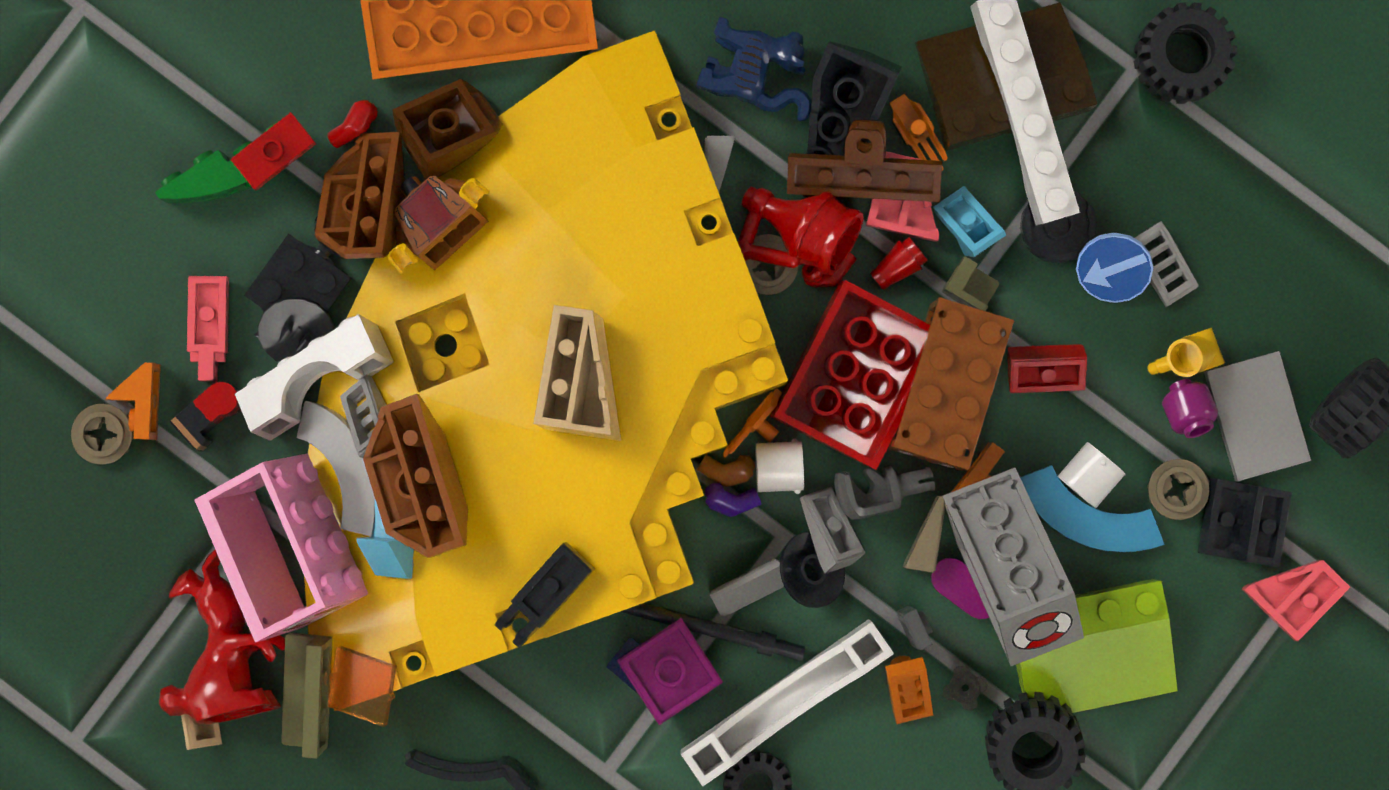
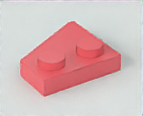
M1317 560L1247 584L1242 590L1285 633L1298 642L1344 595L1350 586L1324 560Z

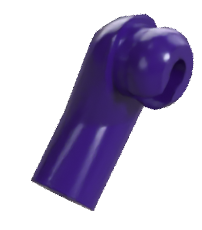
M712 483L704 490L708 507L728 517L737 516L762 505L755 487L738 495L725 491L719 483Z

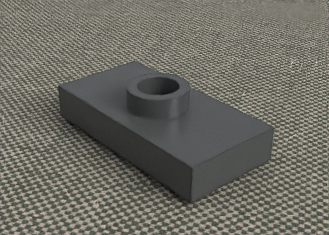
M911 606L898 610L897 616L910 645L919 650L931 646L932 642L928 634L933 631L924 612L918 613Z

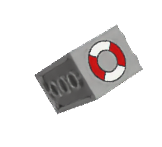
M1016 468L943 495L956 544L1010 666L1083 639L1084 635L1075 593Z

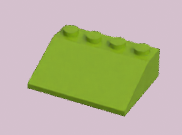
M1149 579L1075 595L1084 638L1016 664L1022 693L1026 692L1028 698H1034L1035 692H1043L1045 700H1048L1053 695L1059 698L1061 706L1066 703L1071 708L1072 713L1178 691L1170 619L1162 581Z

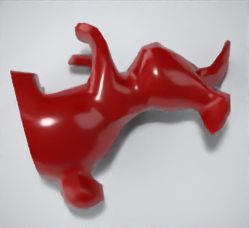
M213 550L208 555L202 565L204 578L189 569L178 577L169 593V598H175L183 594H191L195 597L199 614L208 625V640L206 648L190 672L184 688H177L173 685L166 686L161 689L159 697L161 709L170 716L188 714L198 724L203 725L230 721L281 708L280 703L271 690L264 691L263 688L252 689L248 659L253 653L261 650L269 662H273L277 655L273 646L285 651V638L278 635L255 642L251 633H243L246 620L230 582L220 576L218 566L221 561L216 550Z

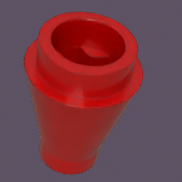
M910 237L903 242L899 239L870 274L879 286L885 290L890 285L922 270L921 266L928 259Z

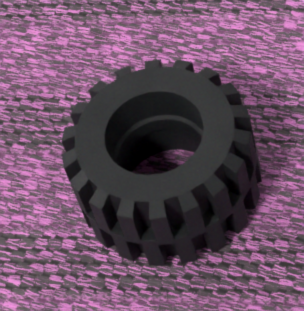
M1186 2L1177 3L1173 8L1169 6L1163 9L1141 31L1138 36L1139 41L1134 47V53L1137 54V58L1133 62L1135 69L1140 68L1141 74L1138 78L1141 84L1147 82L1151 86L1147 90L1149 93L1155 95L1158 92L1162 95L1160 100L1165 102L1173 99L1176 100V104H1185L1188 101L1194 103L1211 94L1228 79L1227 75L1233 70L1236 63L1232 61V58L1237 55V46H1232L1231 41L1236 37L1233 30L1226 31L1224 26L1229 22L1224 16L1220 20L1214 17L1217 10L1212 7L1205 11L1201 9V3L1193 2L1190 6H1186ZM1171 35H1187L1199 43L1204 54L1203 66L1199 72L1184 73L1171 65L1165 50L1167 39Z
M1377 357L1363 362L1349 373L1327 395L1311 417L1309 427L1342 458L1345 459L1357 455L1372 444L1389 427V367Z
M1026 692L1018 694V701L1013 702L1011 697L1003 701L1005 709L1001 710L997 707L992 713L994 721L988 720L986 726L985 744L989 765L993 769L994 777L998 782L1003 780L1006 790H1014L1015 788L1017 790H1058L1062 785L1068 789L1073 784L1071 776L1079 777L1082 772L1080 763H1085L1086 757L1084 751L1085 743L1076 715L1073 716L1071 708L1066 703L1061 706L1059 698L1053 695L1048 700H1045L1043 692H1035L1034 698H1028ZM1030 732H1045L1057 739L1054 748L1040 758H1024L1013 751L1017 740Z

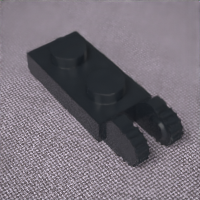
M564 542L511 600L512 604L494 625L502 631L513 623L515 617L521 611L530 621L515 635V639L512 641L520 648L538 628H542L595 568L572 546Z

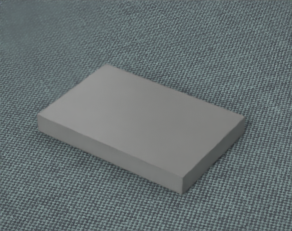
M1279 351L1204 372L1207 386L1218 409L1219 415L1217 420L1235 481L1245 480L1311 461Z

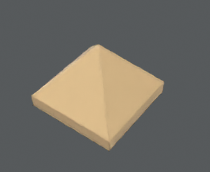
M181 715L187 750L222 744L219 723L198 724L190 715Z

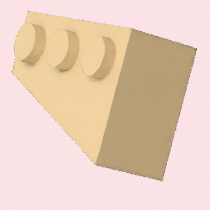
M554 305L533 424L545 430L621 441L603 318L593 310Z

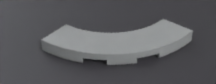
M305 401L297 438L319 449L328 459L336 473L341 488L343 506L340 529L373 537L375 497L363 458L358 457L348 421L336 411L326 406Z

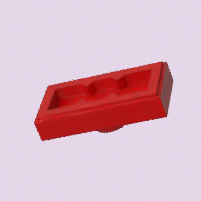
M290 112L230 160L252 188L257 191L316 145V142L293 113Z

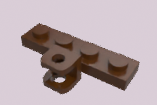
M854 120L850 125L846 138L845 156L789 153L787 194L820 195L823 192H831L835 197L940 202L942 161L885 158L886 129L881 121ZM866 138L869 139L871 142L866 143L863 142L861 139Z

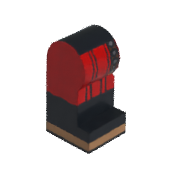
M214 383L175 416L170 423L194 450L203 452L213 443L206 434L225 417H232L241 410L235 393L240 390L229 383Z

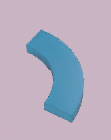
M1052 465L1020 477L1038 516L1060 534L1076 543L1114 552H1136L1165 545L1151 509L1129 514L1109 513L1095 509L1080 501L1067 490L1057 477Z

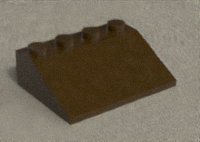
M1061 2L1021 13L1053 122L1090 112L1097 105V100L1088 68ZM976 25L915 42L945 151L1013 133L998 83L981 44Z

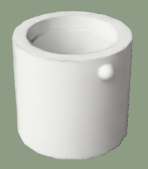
M792 439L791 442L755 444L757 492L794 491L796 494H799L801 490H804L802 442Z
M1087 442L1057 477L1096 509L1123 478L1125 473L1103 453Z

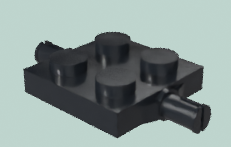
M288 233L244 296L260 306L263 312L275 301L286 297H305L319 303L328 312L352 278L335 266L329 258L332 253L327 251L321 244L317 248L304 245ZM257 330V332L254 334L258 338L259 330Z

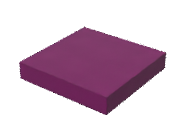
M682 618L616 660L658 725L723 683Z

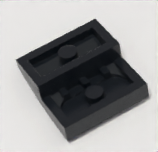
M1210 478L1209 496L1204 511L1198 553L1280 567L1292 492Z

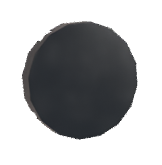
M1074 191L1080 213L1036 225L1029 202L1022 212L1020 231L1023 242L1033 255L1045 262L1060 264L1075 260L1086 243L1095 238L1097 221L1094 209L1076 191Z

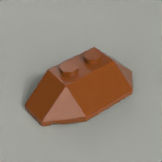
M400 132L363 133L355 141L356 145L345 152L324 175L315 236L317 240L345 259L384 258L396 247V226L399 222L394 211L404 200V196L400 192V186L405 181Z
M414 394L381 407L377 417L379 419L371 434L363 461L386 534L427 558H432L467 545L468 507L442 429L420 394Z

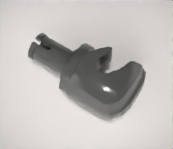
M891 465L882 466L881 475L870 468H866L862 472L870 483V489L866 493L862 492L855 485L849 472L836 473L834 480L839 505L843 513L852 520L893 512L901 508V501L904 496L935 490L934 481L928 480L918 483L919 480L933 477L930 467L897 474Z

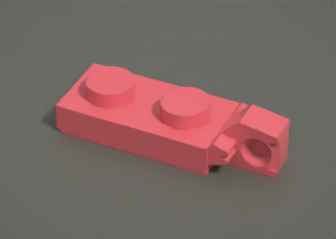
M189 276L187 352L190 353V362H198V381L218 382V362H226L229 319V277Z

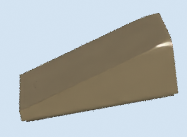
M943 496L935 497L906 557L903 568L932 573L936 570L945 513Z

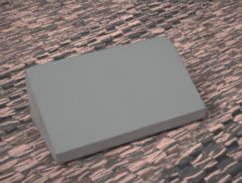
M774 558L711 590L709 594L719 614L722 617L727 616L784 587L780 575V562Z

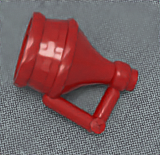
M751 186L742 199V207L748 209L749 213L746 216L738 244L745 261L750 259L788 268H796L799 265L805 264L818 267L822 274L833 275L845 262L857 241L864 217L860 210L848 209L831 192H823L820 195L801 200H785L775 197L771 191L765 188L756 189ZM765 218L776 228L788 252L753 245L761 219Z

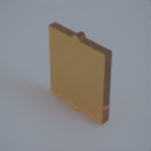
M343 646L336 647L333 673L329 674L331 687L328 707L382 727L387 726L391 700L395 698L393 687L397 665Z

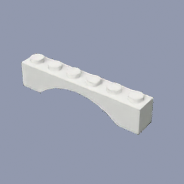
M978 0L970 8L981 44L994 72L1006 107L1019 155L1024 187L1035 224H1045L1080 213L1017 0Z
M868 619L682 748L681 756L701 785L704 786L735 765L785 725L834 692L863 676L894 653L873 622Z

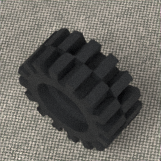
M753 751V753L747 754L726 770L724 775L723 790H743L745 778L754 772H762L768 775L773 783L772 790H792V779L788 769L779 758L777 759L768 752Z

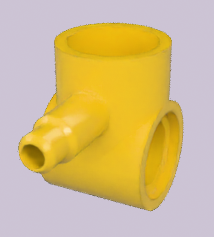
M1211 327L1175 340L1170 345L1167 356L1149 363L1147 369L1152 375L1172 370L1179 376L1190 377L1222 365L1225 361Z

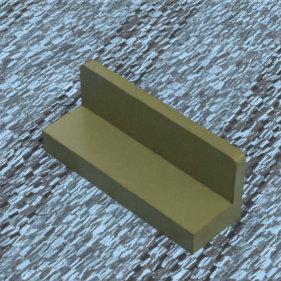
M291 632L285 637L282 744L302 747V757L317 759L328 748L332 637Z

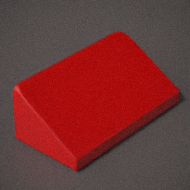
M1083 345L1017 346L1008 348L1010 393L1083 391L1086 389L1087 355Z

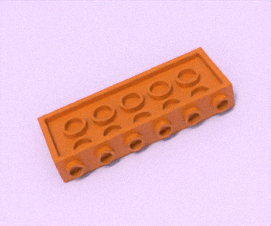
M360 0L372 79L598 49L592 0Z

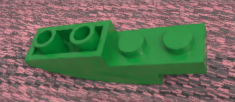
M274 123V124H272L271 126H269L264 132H266L269 128H271V127H272L273 125H275L276 123ZM252 141L239 146L232 154L235 156ZM218 149L214 153L212 150H208L197 156L192 162L194 166L184 173L177 171L167 176L161 182L163 187L155 193L159 199L166 203H195L224 198L252 188V186L233 162Z

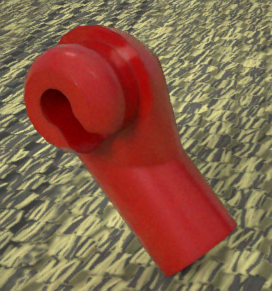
M360 100L354 103L344 122L328 132L327 137L332 146L340 148L366 132L378 114L375 104L368 100Z
M849 252L845 262L833 275L822 274L818 267L809 265L803 266L801 274L804 282L814 288L834 287L839 284L857 258Z

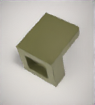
M965 256L960 260L943 288L942 293L960 304L986 311L987 304L998 288L999 282L977 269L978 264Z

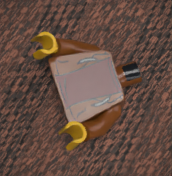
M429 176L423 183L417 177L406 179L400 186V192L405 199L394 211L399 222L396 226V247L389 252L387 259L401 274L404 272L403 269L406 265L416 264L419 261L415 256L416 254L435 271L489 222L477 210V202L481 200L483 195H488L490 191L475 178H471L468 181L449 178L442 182L436 176Z

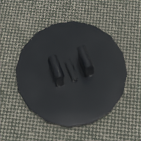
M286 297L275 301L264 311L258 325L259 340L265 352L275 361L280 362L307 348L312 340L333 331L334 323L329 313L319 303L305 297Z

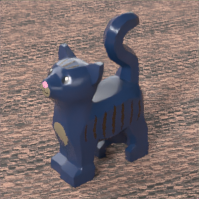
M719 17L714 31L716 35L715 42L736 54L731 67H723L719 64L718 59L708 56L706 68L701 69L696 84L697 88L717 96L736 97L743 102L756 105L763 111L777 112L790 103H796L798 106L797 119L799 121H806L810 117L812 103L807 92L799 88L784 89L774 97H770L764 90L771 62H775L787 71L800 75L805 74L806 69L803 67L805 64L803 62L805 53L803 36L798 32H791L787 36L774 38L761 31L736 30L730 27L728 19Z

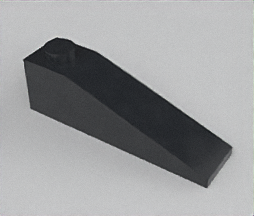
M829 41L813 77L806 154L845 156V142L850 125L854 120L878 121L902 66L868 51ZM866 138L861 139L863 142L868 143L869 139ZM803 195V196L808 198V197L815 196V195ZM836 197V199L841 202L843 197Z

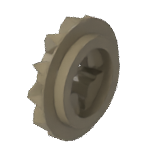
M764 234L755 237L753 245L788 252L780 236ZM750 259L745 261L756 292L762 295L778 294L784 291L793 283L798 272V267L788 268L776 265L774 267L775 280H772L771 275L769 276L766 271L759 272L758 270L753 272V269H756L762 262Z
M95 404L85 408L74 420L71 430V439L76 452L83 459L94 464L103 465L116 462L124 454L128 453L129 446L134 438L132 431L129 430L127 416L121 409L109 404ZM105 419L107 430L113 431V433L117 434V437L106 439L104 445H100V439L94 437V435H88V431L101 429Z
M1173 459L1163 462L1152 472L1147 485L1149 502L1160 515L1173 520H1184L1195 516L1203 509L1209 496V483L1205 473L1199 466L1184 459ZM1170 475L1178 483L1192 482L1183 491V501L1185 504L1177 496L1164 497V494L1168 493V490L1172 488V478Z

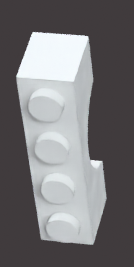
M358 314L343 320L338 328L327 335L312 340L307 348L296 355L281 360L276 368L265 375L253 378L247 383L245 388L235 393V396L250 432L271 441L300 422L301 407L305 394L310 386L321 376L334 371H343L360 380L366 374L369 376L375 375L394 361L378 325Z

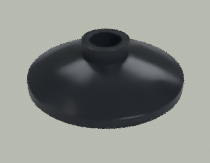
M810 532L800 533L791 538L785 545L780 558V575L783 585L788 594L797 603L809 608H820L831 604L841 593L845 581V567L825 574L819 563Z

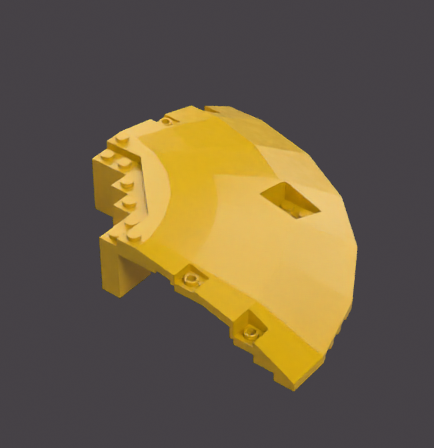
M655 30L583 56L498 117L503 123L499 133L466 161L437 177L442 182L449 178L468 181L471 178L478 180L490 191L488 195H483L481 200L477 202V210L489 222L435 271L416 254L415 256L419 261L416 264L406 265L403 269L404 272L401 274L387 259V256L375 258L347 318L359 314L377 324L394 361L371 376L386 405L414 394H420L445 434L468 507L467 545L432 558H427L414 550L411 579L376 576L356 541V538L370 536L341 529L348 540L349 550L355 564L362 573L361 577L368 595L308 625V634L332 637L330 700L334 711L518 648L512 642L518 633L514 630L513 623L502 631L494 624L512 604L511 600L564 542L572 546L595 570L542 628H538L524 645L694 584V579L668 509L704 496L691 460L725 448L728 445L716 410L782 387L788 382V378L738 241L732 231L695 129L691 126L681 94ZM673 114L677 119L675 125L672 127L663 125V116ZM706 216H712L717 224L714 229L706 230L702 227V219ZM554 305L593 310L603 318L621 441L545 430L533 424ZM443 335H451L457 342L456 351L448 357L440 356L435 348L436 341ZM334 371L323 375L317 404L336 411L347 420L340 396L359 380L343 371ZM366 397L363 398L360 402H358L357 406H360L364 401H366ZM309 443V458L313 463V467L317 469L319 481L326 497L332 503L333 513L341 528L343 506L338 478L325 455ZM304 576L306 606L309 607L316 602ZM521 611L515 617V620L523 618L527 623L530 621ZM410 656L420 658L421 667L418 670L409 668L408 659Z

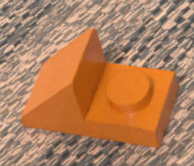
M144 362L105 398V400L135 402V409H130L128 419L129 430L134 431V439L157 440L160 364Z

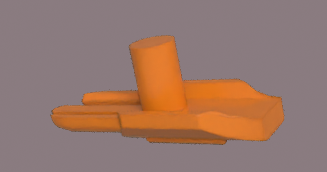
M905 94L891 101L889 104L893 113L892 121L905 143L912 147L917 157L921 160H927L918 146L921 143L930 160L939 161L926 140L929 137L942 159L946 161L948 158L946 151L935 135V127L921 104L910 100Z
M776 388L773 392H770L748 417L744 427L723 452L724 458L729 453L732 454L750 432L757 431L769 443L779 433V430L766 420L768 415L777 406L778 400L782 395L779 389Z

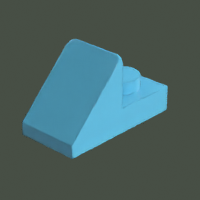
M965 186L933 207L937 217L957 238L965 256L975 257L1006 236L1002 227Z
M375 500L373 537L356 538L357 544L376 576L411 579L414 549L386 534Z

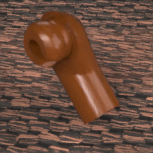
M706 454L697 471L724 487H730L747 482L753 476L756 465L754 460L747 455H740L738 460L723 465Z

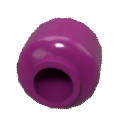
M1183 379L1173 383L1169 387L1170 392L1162 401L1163 409L1172 430L1177 434H1185L1186 438L1199 437L1212 430L1214 427L1213 422L1217 419L1219 413L1208 386L1200 382L1192 383L1190 379Z

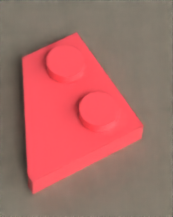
M887 151L885 158L921 160ZM872 198L866 222L867 227L937 242L939 239V231L936 228L931 202Z

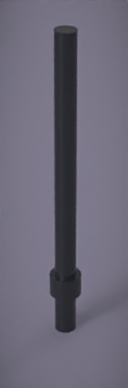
M647 603L620 611L666 625H671L682 618L689 631L757 649L756 653L769 657L773 653L802 661L805 652V646L776 639V634L765 631L758 634Z

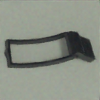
M416 749L409 751L404 756L406 766L437 778L477 782L504 777L516 790H539L538 784L522 769L521 764L511 756H502L498 760L480 763L443 760ZM414 758L417 759V760H420V761H422V762H424V763H426V764L433 765V766H436V767H439V768L448 769V770H454V771H461V772H453V771H447V770H442V769H438V768H435V767H431V766L425 765V764H423V763H420V762L414 760Z

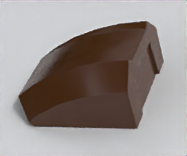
M463 79L454 81L392 109L395 128L401 134L402 144L425 180L429 176L439 177L466 161L488 144L499 133L503 125L482 92Z

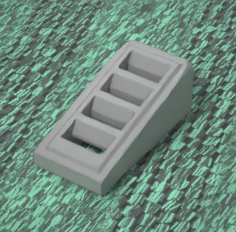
M1160 221L1136 236L1135 239L1146 245L1157 238L1160 245L1149 251L1151 258H1154L1163 251L1169 256L1153 266L1150 282L1165 307L1199 287L1167 228ZM1173 263L1177 270L1161 279L1158 272ZM1181 276L1185 283L1168 293L1165 286Z
M367 374L340 396L358 457L361 458L364 457L373 430H370L375 427L379 419L377 417L380 408L386 405L373 378ZM366 397V401L357 406V403Z

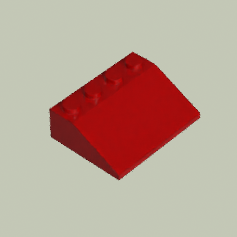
M847 280L839 282L770 417L877 470L901 423L930 324Z

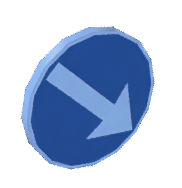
M1109 233L1099 235L1086 243L1079 253L1076 272L1079 283L1088 294L1101 301L1118 303L1129 301L1143 293L1151 282L1153 263L1150 252L1142 242L1130 235Z

